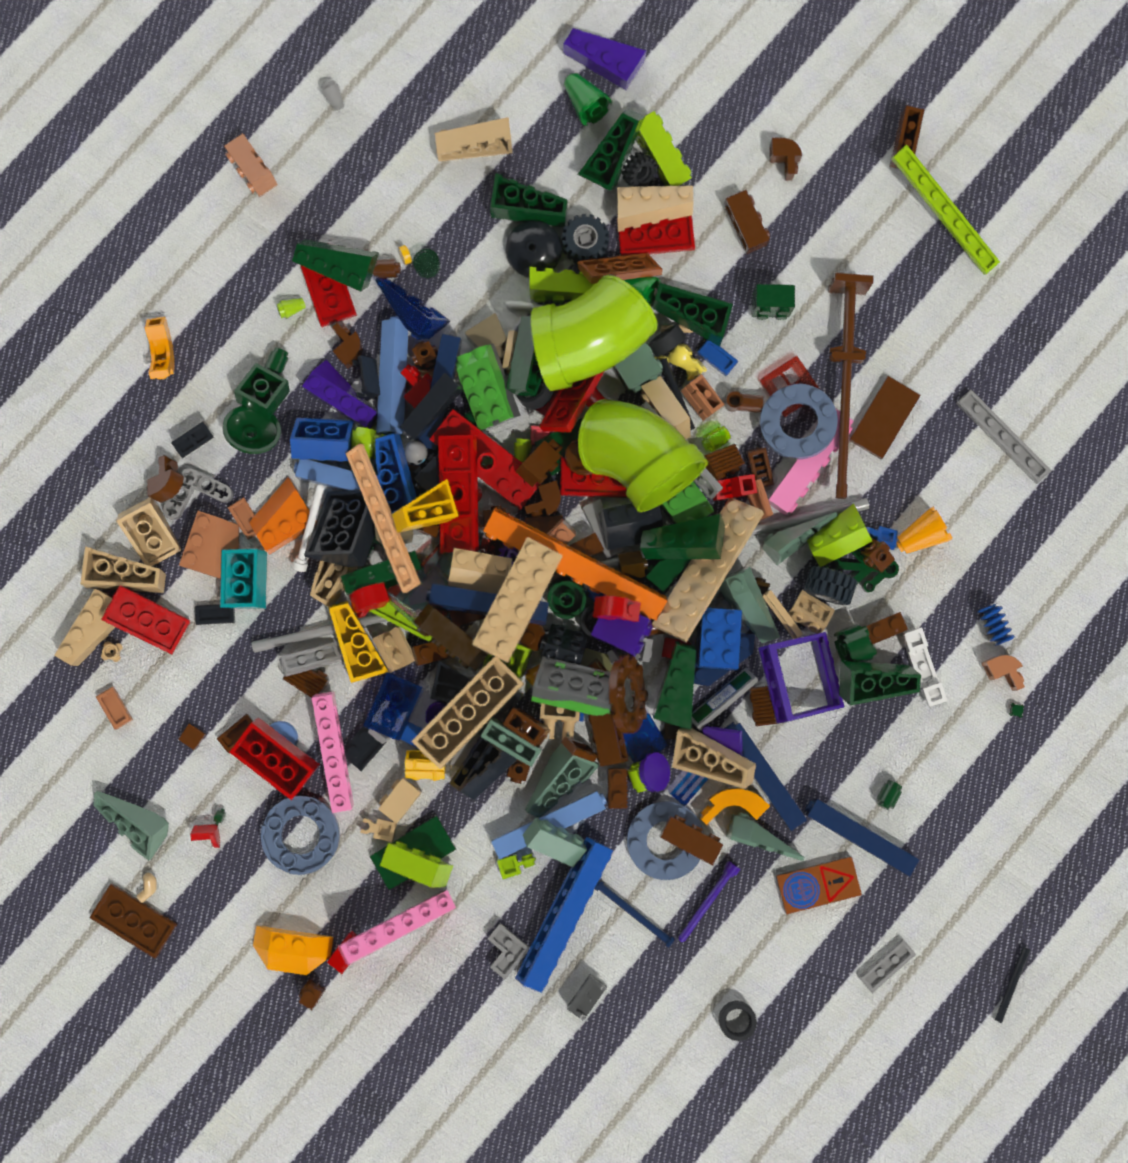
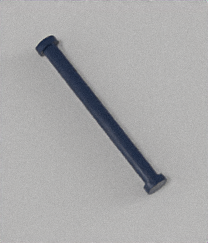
M600 880L595 887L596 891L599 890L666 943V947L669 948L675 940L673 936H668L604 885V881Z

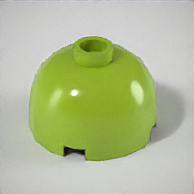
M356 427V430L353 428L351 449L359 444H364L369 459H376L375 439L386 435L382 433L379 436L376 434V430Z

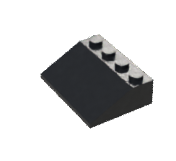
M361 490L327 492L306 547L305 557L346 567L364 566L375 536V525Z

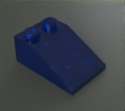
M387 672L363 726L400 742L425 688Z

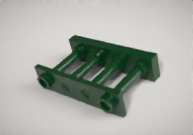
M416 551L409 552L408 554L418 578L427 577L421 558L418 559ZM389 559L341 576L347 595L360 588L384 582L386 591L400 587Z

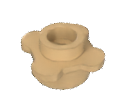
M109 641L105 642L101 655L102 659H110L114 662L120 661L121 657L119 655L123 646L120 643L111 644Z

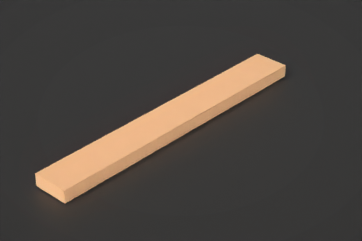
M359 444L348 451L346 456L402 593H407L421 583L401 534L397 533L392 512L364 444Z

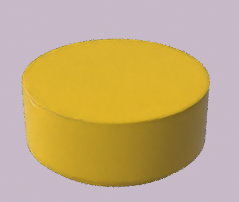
M407 246L398 247L404 265L410 264L412 259Z

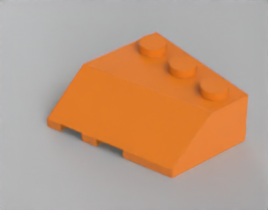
M287 477L249 523L265 551L270 555L304 534L310 510L289 477Z

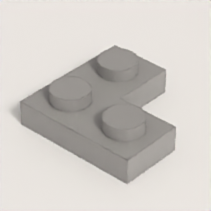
M500 923L488 937V940L502 951L490 968L506 980L527 954L530 947Z

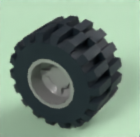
M582 214L580 218L576 215L573 221L570 219L562 233V247L564 253L567 254V258L569 260L573 259V263L578 264L579 261L600 259L605 256L609 245V231L606 229V224L604 222L601 223L599 217L594 219L592 214L589 217H586V214Z
M815 566L810 568L804 591L823 601L838 605H850L857 580L843 572Z

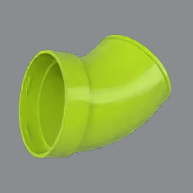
M605 275L586 293L569 303L557 307L555 304H549L532 309L531 329L538 365L547 388L550 391L572 387L573 382L587 379L612 368L633 354L656 332L657 320L647 301L635 288L618 277Z
M601 399L587 410L580 426L578 449L584 467L593 474L609 476L619 481L627 489L626 495L638 512L651 510L680 493L704 471L708 464V461L697 446L689 444L684 436L670 423L648 409L635 404Z

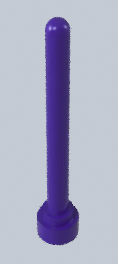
M729 860L724 865L723 875L679 935L678 939L680 942L686 941L730 877L733 878L734 875L737 876L741 869Z

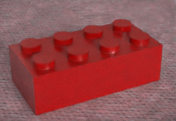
M259 717L251 722L229 752L290 800L301 791L320 765Z

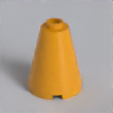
M933 506L897 537L896 545L900 552L905 551L908 554L952 540V536L950 533H947V526Z

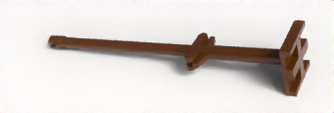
M835 273V278H832L831 284L828 286V293L845 294L842 346L829 349V353H832L829 357L830 361L842 362L838 474L836 484V498L838 499L847 498L852 363L861 364L866 358L865 350L854 347L856 295L867 294L873 284L874 275Z

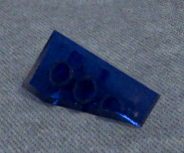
M376 278V283L404 327L411 332L413 338L417 340L430 339L449 324L450 320L433 307L429 309L423 306L421 299L406 295L408 293L407 290L390 279Z

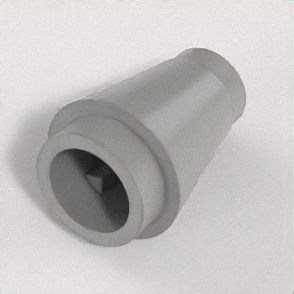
M334 80L321 86V93L334 111L342 109L344 104L338 84Z

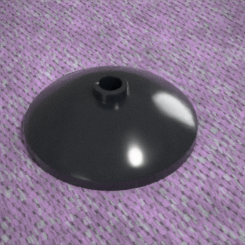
M533 220L519 224L512 230L506 242V257L509 264L517 273L530 278V267H536V271H545V268H552L554 270L561 258L562 245L558 234L550 225L541 221ZM532 244L536 246L534 251L529 250V246Z

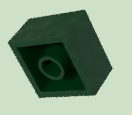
M756 285L752 294V317H757L758 320H766L768 317H776V320H786L791 316L795 308V285Z
M257 363L253 365L234 390L237 403L268 420L290 392L288 380Z

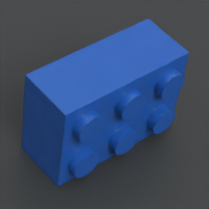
M296 418L290 437L292 458L300 460L348 461L346 453L351 450V434L354 428V421Z
M706 609L700 619L697 668L739 669L742 610Z

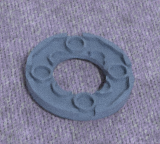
M806 384L789 385L776 391L766 401L760 417L761 432L767 445L783 457L798 459L811 458L824 451L834 439L838 423L837 411L832 400L820 389ZM793 404L810 406L815 411L818 417V424L810 436L795 439L783 432L780 426V417L787 407Z
M295 796L292 800L287 798L277 803L269 811L261 829V843L268 860L278 869L293 875L310 874L324 867L336 853L340 841V828L335 814L332 813V810L324 802L310 796ZM295 816L309 817L315 821L319 828V842L309 853H293L283 843V827L288 820Z
M671 801L652 803L637 813L630 823L627 833V847L630 857L643 873L652 878L673 880L683 877L691 872L700 861L699 858L684 850L671 860H662L655 857L647 846L649 830L655 824L667 821L669 816L675 817V815H678L686 820L685 824L691 827L695 824L703 829L696 815L681 804Z

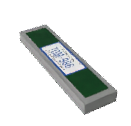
M744 668L692 712L691 722L699 731L754 686L758 682L756 676L747 668Z

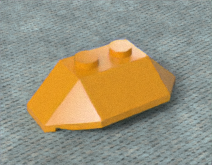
M257 925L253 947L268 970L307 975L331 957L334 937Z

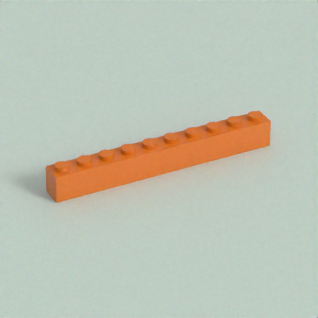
M496 507L483 531L486 532L485 535L487 537L503 541V545L510 549L515 547L521 550L528 537L563 555L555 572L562 576L566 574L571 576L574 582L590 586L589 589L597 594L601 592L607 596L626 597L628 600L641 602L640 613L650 620L654 619L657 621L668 601L667 596Z

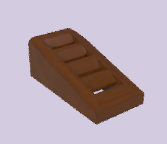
M761 447L746 451L745 454L750 473L755 475V480L767 476L768 480L762 481L763 486L774 485L766 448ZM761 454V458L753 459V456ZM763 462L764 464L755 467V463ZM765 469L766 471L765 473L761 474L756 473V471Z

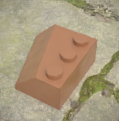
M198 511L179 566L221 579L222 550L239 549V525Z

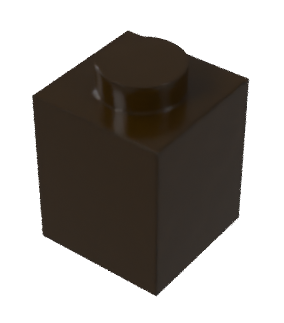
M640 550L618 554L619 571L632 579L645 577V569H648L646 557H642Z

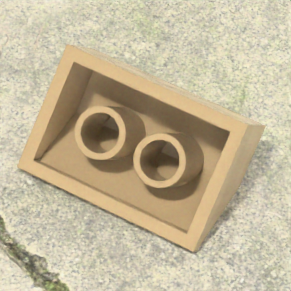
M454 548L448 586L498 594L511 569L512 558Z

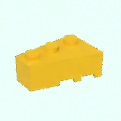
M447 479L392 514L397 533L446 523L458 517Z

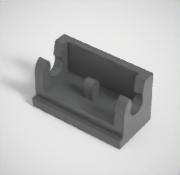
M589 974L567 1005V1010L579 1019L585 1020L607 989V986Z

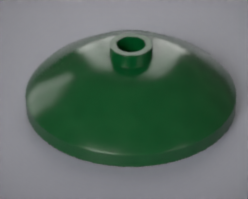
M243 405L232 409L225 416L222 426L226 441L236 450L248 454H261L271 450L276 446L281 435L280 423L274 415L268 420Z

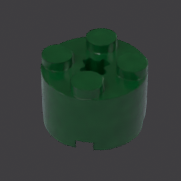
M571 576L556 578L548 592L547 602H549V608L559 618H574L585 608L586 588L584 584L580 585L574 582ZM565 595H569V600H565Z
M856 624L834 633V637L837 636L834 644L841 661L868 662L877 654L875 646L870 642V634L866 626L861 627Z

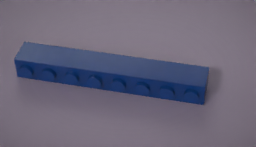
M586 837L584 841L587 851L577 864L570 868L515 977L523 986L540 993L547 986L549 978L556 968L571 934L575 931L576 924L584 913L585 906L589 898L592 897L593 891L613 853L612 849L589 837Z

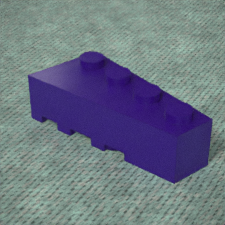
M574 28L563 43V54L625 91L646 58V50Z

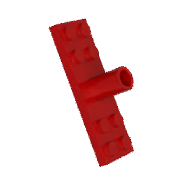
M604 372L573 382L572 387L560 389L539 425L541 430L548 432H571L586 405L590 408L595 402L606 399L596 388Z
M454 409L430 438L439 447L438 436L477 435V477L520 510L538 489V486L541 485L537 482L531 487L515 472L522 462ZM489 456L493 459V463L488 466L481 463L482 457Z
M477 435L438 436L439 483L446 479L448 480L458 517L440 524V552H454V548L479 552L478 502L482 498V490L478 486Z

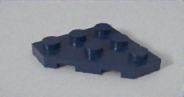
M698 626L695 641L694 684L710 686L730 670L697 668L700 626ZM741 633L739 664L753 654L755 635Z

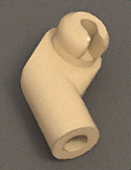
M146 873L143 876L144 890L136 896L141 903L145 902L157 890V880L152 873Z

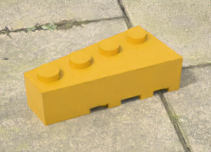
M348 601L329 606L350 682L353 683L389 672Z

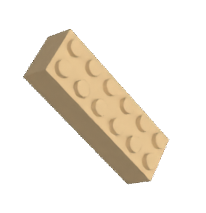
M527 537L472 645L508 663L563 555Z
M494 657L411 742L439 769H442L524 683L497 657Z

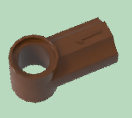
M733 391L728 394L724 404L725 408L730 412L761 413L764 399L763 396L741 394ZM736 398L739 404L734 406L730 404L729 399Z

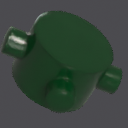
M1011 703L1009 715L1022 718L1024 705Z
M225 809L217 810L214 816L215 825L223 822L226 815Z

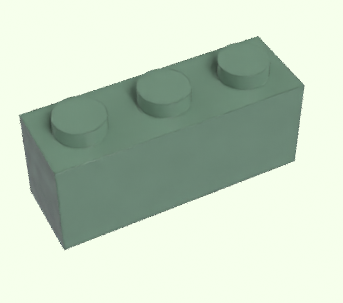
M494 717L491 718L481 735L485 740L530 767L533 766L543 748L542 746H533Z
M535 818L523 834L528 848L571 867H574L587 851L584 840L580 835L571 834L566 829L558 828L547 820L542 821Z

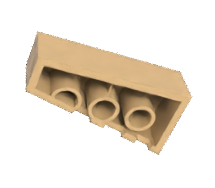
M693 186L617 187L618 232L624 231V228L628 227L638 228L641 227V224L650 222L652 224L659 223L663 219L673 220L693 215Z
M85 546L80 583L85 588L117 590L119 585L136 592L164 593L166 574L162 570Z
M681 728L677 732L673 768L744 789L753 783L755 763L693 728L691 730Z

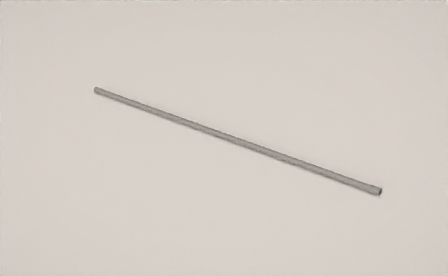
M867 498L843 505L761 523L756 526L751 536L799 525L834 512L839 515L853 503L858 511L869 509V503ZM618 557L599 561L611 568L619 567ZM554 572L549 583L554 582L556 578L562 577V575ZM429 601L407 606L406 608L419 614L429 604ZM376 614L358 618L362 626L387 621ZM334 624L325 625L283 636L253 641L252 648L254 653L274 647L333 634L336 631Z

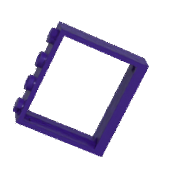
M826 632L758 648L777 724L845 707L843 699L839 696V679L835 671L834 659L831 655ZM812 641L828 705L793 714L777 649Z

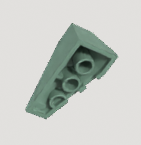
M834 512L779 531L775 535L770 534L764 539L763 550L778 566L808 543L807 540L836 518L838 514Z
M748 567L728 574L719 588L723 598L734 610H742V620L761 643L779 638L780 635L751 568Z
M561 743L551 755L525 811L540 818L558 804L560 797L566 793L568 795L572 793V788L579 782L583 784L587 781L599 764L596 761L591 762L572 755Z
M96 791L94 793V807L108 822L116 824L119 829L118 833L121 836L126 835L131 840L130 846L148 861L151 860L167 837L169 827L167 820L153 811L103 792Z
M738 812V815L732 814L726 835L730 840L753 847L758 846L770 852H777L778 854L804 861V857L750 820L749 815Z

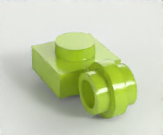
M515 854L497 860L502 879L522 874L520 866L523 865L524 868L534 866L536 858L532 854L522 856V861L518 862L517 855Z

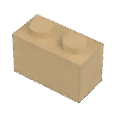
M405 777L401 780L397 779L391 786L393 791L390 795L385 794L379 802L381 806L378 810L396 824L399 823L422 793L420 789Z

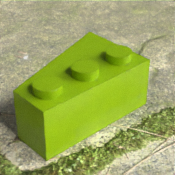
M854 503L807 540L811 552L820 567L873 542Z
M396 841V844L388 843L380 864L384 868L435 888L446 887L454 866L441 861L438 857L427 856L419 849L413 848L411 850L407 848V844Z

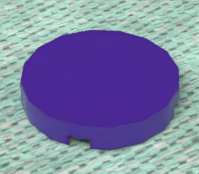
M660 753L646 754L644 760H641L639 766L640 780L645 784L647 790L651 792L662 791L670 781L669 763Z

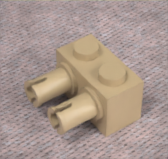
M541 703L540 718L544 721L543 725L551 729L549 739L555 738V722L557 720L563 722L561 740L567 737V732H569V738L574 739V726L579 721L580 712Z

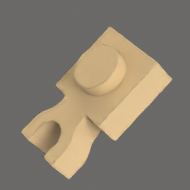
M363 818V822L368 823L370 827L368 830L361 829L360 833L368 834L372 832L375 839L389 842L394 841L397 827L395 822L377 819V822L374 823L371 819Z

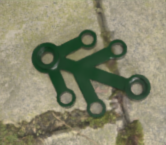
M859 549L850 554H853L860 563L840 562L839 559L832 561L835 564L833 570L860 571L853 577L857 580V584L870 572H879L872 567H868L863 562L864 557ZM893 561L889 565L892 568L890 573L885 569L882 573L879 572L871 581H866L862 586L863 590L866 593L874 591L875 586L884 578L890 579L895 577L899 572L898 564ZM867 583L871 584V590L866 589Z

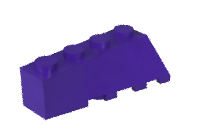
M327 360L311 372L302 386L307 393L363 428L371 429L377 420V412L364 399L356 396L354 388Z

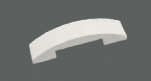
M918 628L904 633L903 637L912 668L921 674L920 690L928 707L948 701L942 683L938 681L931 661L923 629Z

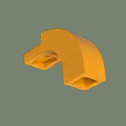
M166 316L147 319L144 327L151 351V364L148 372L150 379H165L174 374V352Z
M728 788L720 790L708 798L713 805L711 807L707 805L700 812L702 815L700 819L707 825L722 809L728 806H740L757 820L770 805L759 795L741 788Z

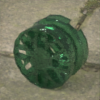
M431 249L418 251L413 259L415 271L422 278H433L440 271L439 257Z

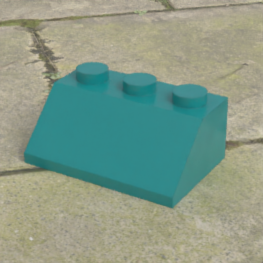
M260 549L222 550L220 608L266 609L267 552Z

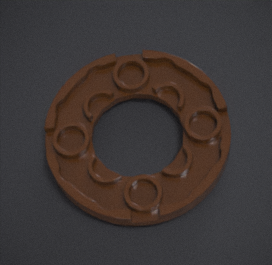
M620 655L619 660L614 661L609 679L610 704H612L613 712L616 713L612 716L618 729L625 734L636 733L640 729L643 720L647 717L645 705L646 701H648V691L645 690L643 666L632 655ZM627 676L630 679L631 690L635 691V694H632L633 706L630 708L633 709L632 712L628 711L624 698L626 694L624 685Z

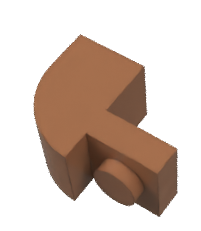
M1002 655L992 657L981 663L990 680H996L1005 676L1012 691L1025 687L1022 674L1016 670L1023 665L1016 658Z

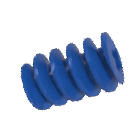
M996 604L977 611L978 613L985 614L980 619L988 621L983 626L984 628L990 627L986 634L993 635L989 641L996 642L994 646L1010 641L1015 637L1013 634L1008 635L1012 628L1005 627L1009 621L1002 620L1006 614L999 613L1003 607L996 606Z

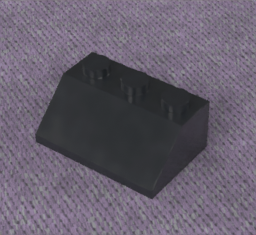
M631 503L602 509L599 513L607 551L641 544L643 531L662 527L660 506L645 512H638Z

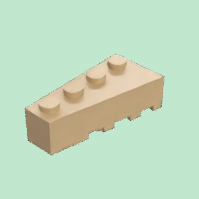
M509 117L451 130H441L435 133L439 162L512 154Z
M94 589L54 656L69 665L79 666L96 649V646L109 636L108 634L115 627L102 621L101 618L113 598L111 595L102 590Z

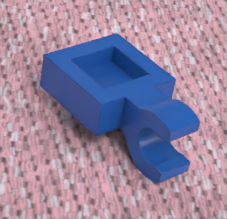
M879 526L877 530L866 527L872 540L884 541L891 550L895 549L897 530Z

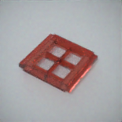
M798 356L793 357L759 380L769 396L783 387L794 384H806L820 389ZM793 404L787 407L782 412L783 417L785 418L804 405Z

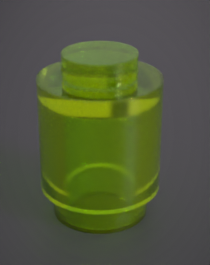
M718 426L703 435L701 442L707 451L713 452L727 444L728 440L731 439V435L725 426Z

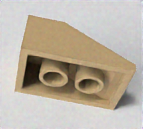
M148 498L118 514L116 522L145 565L153 566L181 551V547L163 512L154 499Z

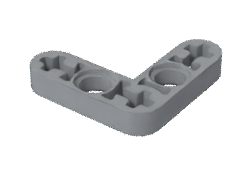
M187 468L181 473L184 476L183 483H187L190 486V489L183 485L181 489L186 491V497L178 499L177 495L167 500L163 508V514L170 520L179 519L194 490L223 503L232 500L233 491L227 485L194 469ZM192 474L194 480H189V482L187 483L188 479L186 478V475ZM209 480L212 483V487L210 490L205 491L202 488V484ZM216 487L221 491L227 489L228 496L221 498L222 495L215 492ZM173 500L182 503L181 506L176 505ZM175 507L177 513L171 515L169 509Z

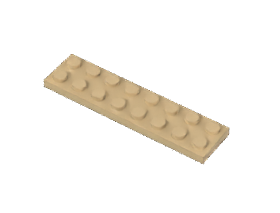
M734 498L727 500L720 512L725 524L721 559H691L668 597V601L657 621L654 620L652 623L655 628L684 642L688 641L764 515L761 509Z

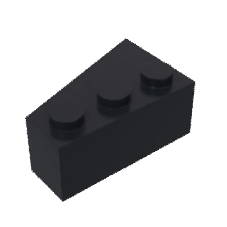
M439 661L430 699L450 703L471 679Z
M480 736L449 784L459 792L475 800L518 759Z

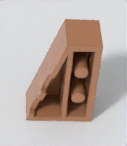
M241 134L224 146L227 150L226 157L231 164L236 163L238 166L236 171L240 177H245L248 180L246 185L252 194L256 192L261 197L278 185L271 171L265 166L263 160L255 152V149L244 134Z

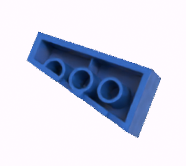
M391 434L375 439L376 476L392 514L417 498L400 434Z

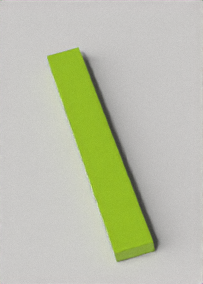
M905 145L891 158L892 161L984 275L988 274L1000 263L999 259L908 145Z

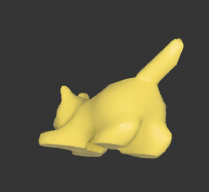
M685 344L677 345L668 356H654L655 359L658 358L659 360L667 358L668 363L686 370L688 375L687 381L694 380L702 374L701 372L707 371V368L700 360L693 358V351Z

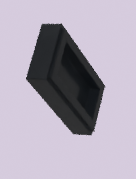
M220 604L195 606L196 625L235 623V608H220Z

